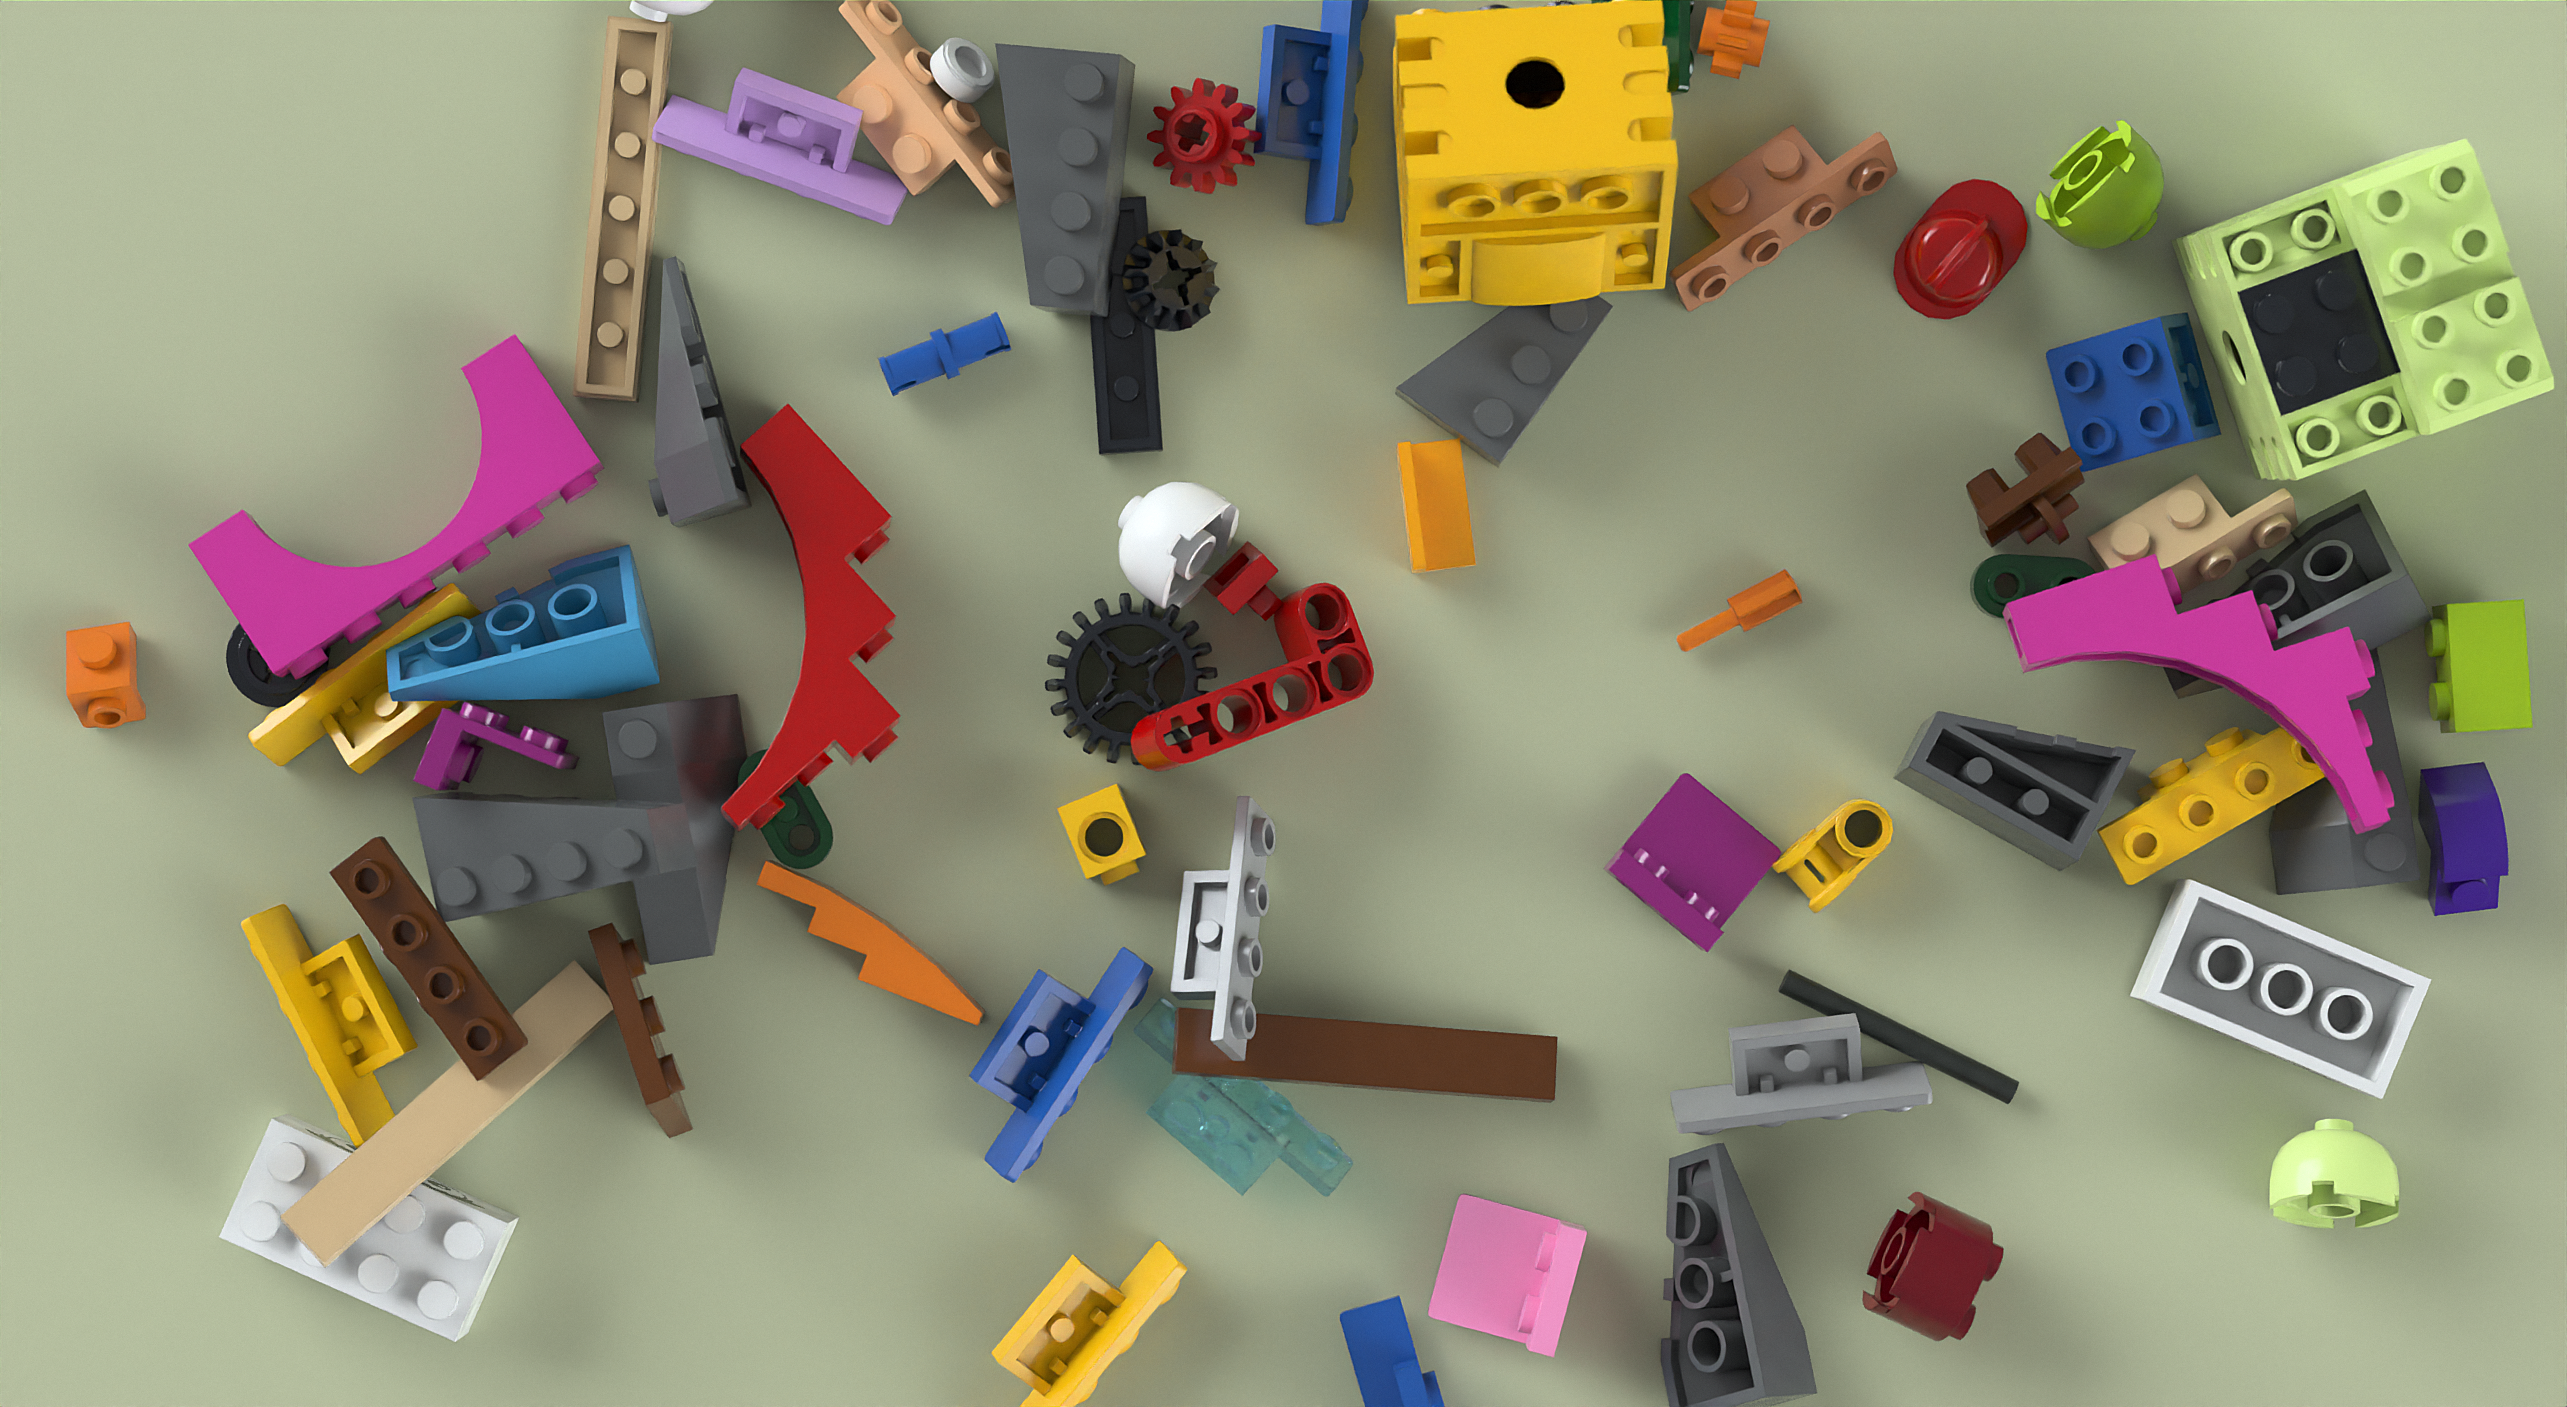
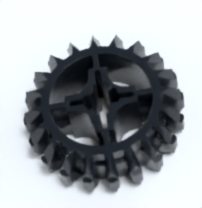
M1129 593L1120 594L1119 606L1121 613L1114 615L1110 614L1109 606L1103 598L1094 602L1095 609L1101 620L1094 624H1091L1087 616L1081 611L1076 612L1072 618L1075 624L1084 630L1081 636L1076 640L1068 632L1062 630L1056 636V639L1061 644L1072 648L1068 658L1057 654H1050L1047 658L1048 665L1065 669L1064 679H1050L1045 682V689L1047 691L1058 692L1065 690L1067 700L1051 706L1050 710L1053 716H1061L1072 710L1077 719L1065 727L1063 730L1064 734L1068 738H1072L1084 727L1088 729L1091 735L1083 746V751L1087 754H1093L1096 751L1101 739L1110 742L1106 760L1113 764H1116L1120 758L1121 745L1131 746L1132 733L1111 730L1099 723L1098 720L1116 706L1126 702L1139 704L1149 715L1167 709V705L1155 690V678L1159 670L1175 654L1179 652L1185 670V687L1180 703L1210 692L1198 690L1199 679L1211 680L1218 677L1216 667L1197 668L1196 664L1197 658L1207 656L1212 652L1211 644L1204 642L1190 648L1186 641L1195 635L1200 628L1195 620L1186 623L1180 631H1177L1172 626L1180 613V608L1177 605L1171 604L1166 609L1162 619L1153 616L1156 605L1150 599H1144L1142 613L1132 612V599ZM1139 626L1154 630L1166 638L1144 654L1130 656L1121 652L1105 633L1121 627ZM1091 646L1105 663L1108 669V680L1105 687L1085 706L1079 690V670L1084 655ZM1110 653H1114L1122 664L1126 663L1133 669L1141 664L1145 666L1154 657H1158L1157 661L1147 668L1150 678L1142 679L1149 683L1145 691L1154 700L1155 704L1153 706H1150L1141 695L1137 696L1131 690L1125 691L1122 695L1118 693L1109 702L1105 701L1116 690L1114 681L1121 679L1114 676L1118 667L1109 658ZM1180 728L1164 734V737L1172 734L1176 742L1189 738ZM1131 746V760L1133 765H1141L1134 756Z

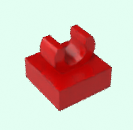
M1248 541L1202 585L1233 616L1247 603L1266 622L1284 604L1265 585L1279 570L1262 552Z

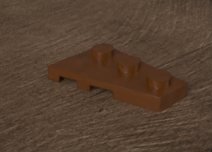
M612 922L589 930L588 934L646 1107L669 1138L693 1130L680 1091L685 1090V1084L673 1053L666 1055L659 1037L660 1033L666 1031L661 1012L653 995L645 998L638 980L639 976L647 974L635 939L631 938L624 941Z

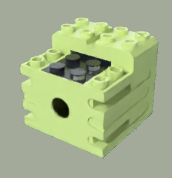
M2467 139L2406 153L2171 240L2256 479L2267 478V480H2274L2279 478V480H2286L2290 478L2291 480H2299L2418 435H2431L2554 389V376L2519 276H2514L2506 253L2509 251L2476 154Z

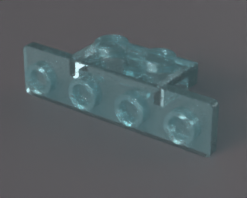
M1159 998L1136 1025L1134 1033L1172 1065L1175 1010L1177 1007H1174L1165 998ZM1177 1075L1146 1111V1114L1242 1196L1277 1157L1325 1197H1328L1337 1188L1353 1165L1352 1159L1342 1151L1340 1145L1331 1136L1318 1131L1294 1110L1286 1097L1276 1091H1272L1261 1081Z

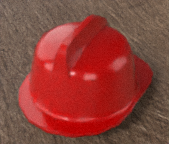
M1971 179L1954 184L1935 200L1908 232L1895 253L1894 279L1898 293L1910 308L1928 318L1949 320L1968 314L1988 297L2017 262L2026 245L2028 224L2023 207L2012 192L1994 181Z

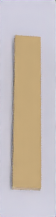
M608 16L573 384L574 397L639 403L663 147L662 144L654 142L651 137L653 127L667 104L674 29L671 21L657 22L649 19Z
M575 960L572 961L511 1015L528 1038V1045L478 1082L462 1059H460L280 1216L281 1221L326 1268L614 1015L615 1012L610 997Z

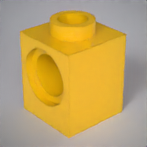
M1119 784L1111 785L1057 808L1086 880L1100 874L1103 884L1106 886L1140 871L1135 859L1147 855V851ZM1098 819H1111L1122 829V846L1111 856L1098 855L1088 845V829Z

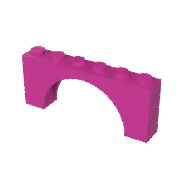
M513 334L461 368L473 391L480 414L482 444L479 467L469 495L459 512L437 536L422 547L405 556L377 565L361 567L326 565L307 560L281 547L265 533L252 515L243 509L188 544L273 674L283 678L292 673L296 680L306 676L328 660L324 650L346 637L350 644L365 638L383 624L378 615L398 602L401 603L404 609L419 603L437 589L432 580L452 567L456 569L458 574L471 569L491 554L486 545L508 532L512 539L525 534L545 519L540 510L560 497L564 499L566 504L571 503L598 485L599 482L594 475L605 468L516 334Z

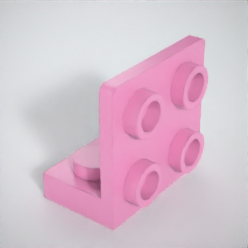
M1461 1194L1457 1200L1429 1303V1316L1433 1319L1525 1343L1529 1351L1554 1357L1586 1240V1229L1583 1225L1469 1194Z

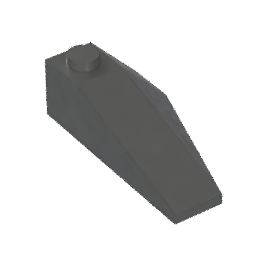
M2365 489L2303 521L2291 532L2294 541L2271 561L2267 562L2262 557L2246 570L2249 579L2227 597L2229 598L2252 590L2257 605L2266 603L2269 606L2278 631V640L2271 642L2274 651L2348 626L2354 641L2363 639L2368 650H2371L2433 620ZM2212 599L2206 605L2223 599ZM2163 667L2178 699L2224 688L2177 669Z
M2377 648L2369 650L2375 669V676L2368 678L2371 688L2362 697L2350 700L2348 703L2351 711L2358 708L2361 709L2368 723L2372 745L2365 747L2373 772L2382 770L2390 784L2395 803L2394 807L2387 809L2391 820L2381 827L2356 835L2334 787L2326 776L2277 803L2276 809L2272 812L2269 827L2277 895L2352 889L2420 880L2412 814Z
M738 694L666 702L602 712L616 799L685 803L698 863L697 867L633 881L649 964L655 965L713 956L727 882L726 874L732 839L735 835V828L721 814V807L739 788V772L743 763L748 758Z

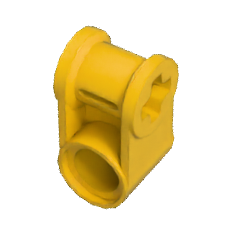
M1862 798L1848 800L1840 805L1816 828H1812L1793 843L1771 867L1777 873L1785 872L1810 899L1808 907L1815 914L1842 893L1857 877V874L1885 850L1891 842L1893 834L1892 819L1883 807L1873 801ZM1868 810L1878 820L1879 829L1877 836L1867 845H1853L1845 835L1846 820L1856 811ZM1806 859L1824 877L1823 882H1820L1804 864Z

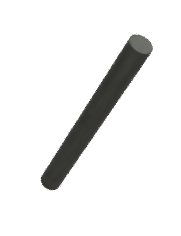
M1790 969L1787 971L1779 987V993L1826 1016L1856 1013L1861 1033L2006 1104L2011 1102L2016 1093L2019 1081Z

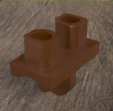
M2037 433L2020 445L2014 453L2015 461L2027 474L2025 479L2009 488L1996 470L1991 468L1983 471L1966 485L1968 497L1977 514L1980 534L1991 548L2015 531L2018 532L2021 539L2027 545L2044 533L2057 545L2062 544L2070 537L2062 520L2080 508L2070 492L2085 483V479L2079 469L2083 465L2082 460L2071 446L2062 452L2045 435Z

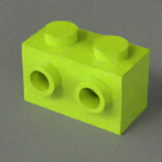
M2524 599L2432 606L2433 620L2425 623L2424 639L2428 656L2436 657L2437 682L2431 683L2429 687V709L2432 720L2440 721V732L2458 733L2533 728Z

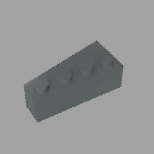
M995 43L1030 305L1046 312L1108 318L1113 278L1112 263L1117 241L1120 213L1119 201L1122 195L1135 64L1121 54Z

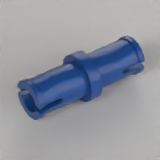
M994 312L990 314L991 316L945 334L942 328L929 333L930 340L887 357L882 356L878 358L892 396L944 374L949 380L960 375L959 368L1002 351L1012 350L998 313Z

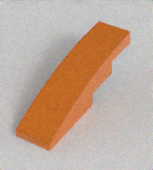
M774 860L765 861L756 885L815 907L816 910L807 930L808 933L867 955L858 980L978 1026L981 1024L986 1012L981 1005L939 962L893 925L836 889Z

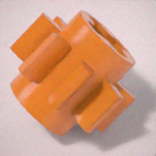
M1726 0L1724 10L1713 7L1707 8L1697 54L1713 57L1710 73L1739 79L1743 64L1759 68L1770 20L1754 17L1757 1Z

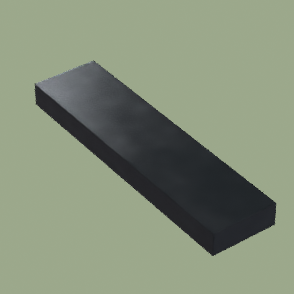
M1146 196L1124 197L1119 201L1120 213L1116 249H1114L1112 263L1113 278L1108 318L1090 316L1099 455L1163 451L1155 328L1148 326L1134 314L1127 303L1122 287V269L1129 250L1140 238L1149 234Z

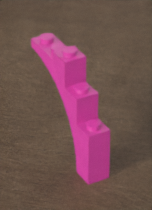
M2156 554L2006 604L2003 616L2023 673L2070 662L2124 660L2177 669L2220 685L2267 713L2305 748L2334 787L2356 835L2381 827L2391 820L2387 809L2394 807L2395 803L2390 784L2382 770L2373 772L2365 747L2372 745L2368 723L2361 709L2358 708L2351 711L2348 703L2350 700L2362 697L2371 688L2368 678L2375 676L2374 664L2366 643L2363 639L2354 641L2349 626L2274 651L2271 642L2278 640L2275 620L2266 603L2257 605L2252 590L2177 615L2174 606L2182 604L2178 582L2170 567L2160 568Z

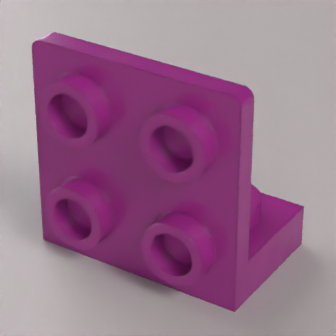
M464 702L461 710L442 708L413 781L435 790H458L461 781L470 783L478 770L484 753V748L476 745L479 737L558 769H575L580 757L565 751L569 740L534 726L533 728L524 726L522 732L518 733L506 728L510 716L478 703Z
M1684 773L1679 776L1603 869L1700 950L1709 952L1724 933L1720 928L1781 856V851L1694 777Z

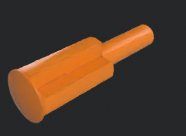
M1784 569L1727 599L1730 606L1729 609L1677 635L1676 641L1682 651L1688 652L1738 625L1741 626L1745 633L1803 603L1799 588L1792 576Z

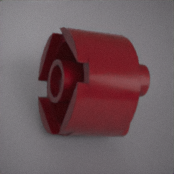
M1914 1192L1908 1197L1910 1201L1916 1204L1909 1214L1897 1209L1879 1238L1867 1270V1275L1877 1279L1875 1292L1872 1295L1863 1290V1305L1865 1309L1934 1341H1942L1948 1336L1961 1340L1968 1333L1975 1318L1976 1306L1972 1302L1977 1295L1982 1281L1989 1282L1997 1273L2002 1262L2004 1249L2002 1246L1993 1243V1231L1988 1223L1921 1192Z

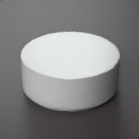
M957 37L948 39L930 58V69L934 79L948 95L958 101L973 103L994 83L995 75L989 58L977 45L966 39Z

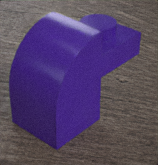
M2478 762L2421 769L2418 821L2431 850L2428 901L2434 916L2498 908L2500 876H2508L2509 870L2508 843L2500 800L2485 763Z

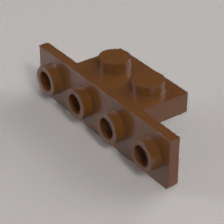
M383 836L372 838L329 872L379 942L385 957L399 970L414 991L422 1009L433 1018L477 1082L484 1079L528 1045L526 1035Z

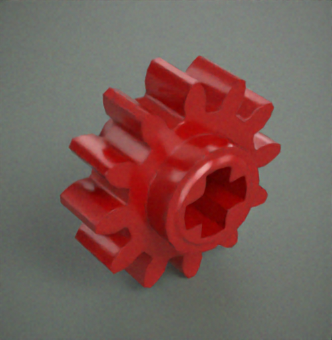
M1196 78L1192 91L1173 86L1171 88V98L1175 106L1172 109L1155 106L1153 109L1156 117L1164 121L1163 130H1154L1147 134V140L1162 144L1164 147V151L1154 158L1152 162L1154 167L1167 170L1173 169L1170 175V184L1186 189L1192 185L1195 192L1212 194L1215 190L1216 181L1222 185L1235 187L1238 182L1237 174L1233 170L1235 164L1252 167L1256 163L1254 158L1244 151L1247 142L1253 143L1262 138V133L1245 128L1244 122L1254 115L1255 107L1245 103H1235L1238 98V88L1230 85L1220 84L1216 88L1213 81ZM1203 131L1209 133L1206 142L1201 140Z

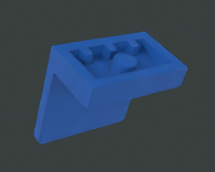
M2188 312L2153 318L2048 350L2046 353L2048 367L2070 446L2082 460L2083 465L2079 467L2081 472L2095 470L2171 447L2222 435Z

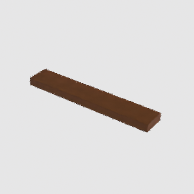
M1178 1007L1175 1010L1172 1074L1545 1103H1551L1555 1100L1558 1040L1556 1036L1256 1013V1029L1253 1037L1247 1039L1245 1061H1232L1211 1041L1214 1010Z

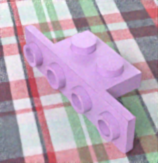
M744 67L734 82L728 114L672 95L653 127L651 138L654 142L671 147L680 153L693 155L732 169L741 175L754 177L790 190L799 196L815 199L851 212L860 218L873 220L884 225L892 224L909 191L897 175L852 159L863 110Z

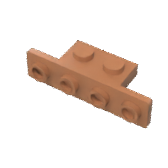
M1791 125L1690 193L1688 198L1692 208L1715 235L1717 240L1672 269L1669 273L1679 300L1685 309L1691 312L1705 302L1718 299L1727 291L1730 285L1757 267L1773 262L1781 254L1782 250L1809 232L1825 227L1837 213L1862 196L1871 195L1881 189L1887 180L1898 171L1888 140L1881 132H1876L1826 165L1795 126Z

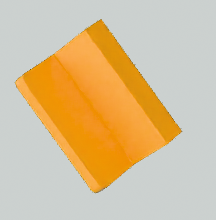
M1460 438L1411 444L1410 441L1397 443L1396 451L1412 574L1475 566Z

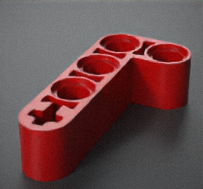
M1317 583L1293 592L1281 599L1284 604L1274 613V624L1288 663L1146 716L1137 723L1132 732V752L1137 761L1149 770L1157 772L1170 770L1358 699L1367 693L1373 683V663L1345 593L1335 585ZM1307 602L1313 605L1319 613L1320 623L1318 630L1311 626L1306 619L1305 607ZM1330 662L1336 665L1341 672L1342 685L1340 690L1329 679L1328 666ZM1275 682L1281 685L1287 693L1288 705L1285 711L1274 700L1273 687ZM1220 703L1224 704L1232 714L1233 727L1231 732L1224 729L1218 720L1217 711ZM1187 726L1191 738L1170 746L1166 744L1164 734Z

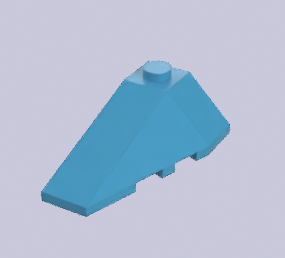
M630 544L567 560L548 570L552 579L520 595L512 587L495 596L497 606L469 620L462 616H453L386 650L388 688L392 701L599 699L660 683L655 639Z

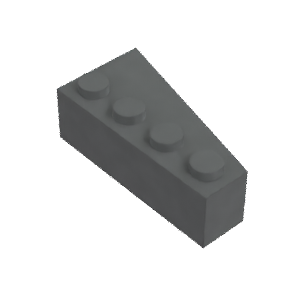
M455 791L412 798L436 910L445 922L480 916L698 866L685 803L614 799L589 800L579 799V797H528L516 794L488 795Z

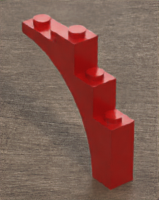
M788 403L740 445V457L770 496L791 540L803 586L805 644L799 681L781 729L756 770L721 807V814L738 833L749 823L756 830H759L786 805L779 796L797 779L804 787H807L834 762L827 755L833 747L850 765H853L862 756L869 763H872L899 738L892 729L899 723L901 715L852 663L857 657H860L865 664L869 663L894 640V637L888 630L894 625L896 615L848 564L854 558L861 565L865 564L889 542L890 539L884 531L890 527L892 516Z

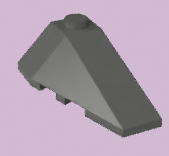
M675 256L663 260L654 465L658 478L651 479L648 482L658 516L669 515L671 524L680 528L752 507L684 263Z
M1715 1143L1669 1158L1666 1236L1674 1243L1673 1278H1664L1663 1300L1672 1301L1670 1338H1661L1660 1359L1669 1406L1770 1407L1817 1394L1804 1327L1725 1144Z

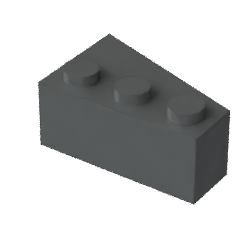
M1598 295L1588 299L1555 304L1508 306L1396 387L1395 394L1451 435L1460 438L1461 442L1498 468L1605 320L1613 306Z
M1937 711L1921 724L1893 778L2056 870L2062 871L2078 862L2136 750L2119 746L2114 748L2080 742L2077 741V738L2034 733L2019 730L2017 726Z

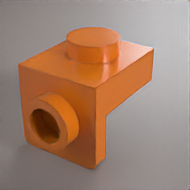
M130 622L66 631V696L80 722L86 728H115L125 722L146 718V705L137 690L136 634Z

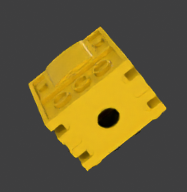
M1612 0L1609 3L1592 4L1554 1L1542 7L1509 8L1504 5H1488L1476 11L1443 12L1438 9H1422L1409 15H1395L1393 118L1407 304L1472 300L1474 303L1484 305L1527 306L1588 299L1599 295L1601 292L1665 289L1678 158L1676 140H1671L1673 108L1671 93H1667L1669 71L1667 47L1662 46L1664 28L1662 0Z

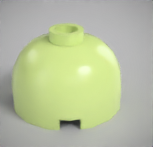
M2341 1119L2317 1121L2315 1123V1130L2300 1133L2281 1147L2273 1161L2270 1178V1209H2273V1216L2279 1220L2315 1228L2334 1229V1220L2332 1218H2348L2355 1216V1228L2388 1223L2398 1217L2399 1181L2396 1165L2385 1147L2370 1135L2354 1131V1124L2352 1122Z

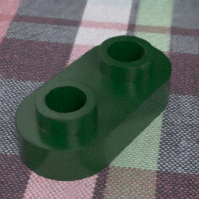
M1999 554L1987 558L1976 567L1970 580V593L1973 602L1980 611L1990 617L2004 619L2003 610L2007 603L2057 587L2065 577L2078 580L2096 574V572L2086 562L2076 558ZM2000 574H2008L2015 580L2016 590L2009 598L2001 597L1995 591L1994 583Z
M768 749L755 752L745 760L738 776L739 787L756 770ZM797 779L779 796L786 805L760 830L773 854L781 863L794 869H810L819 865L827 858L833 846L834 834L832 826L810 785L804 787ZM800 825L810 827L814 833L813 844L805 850H797L790 843L791 831Z

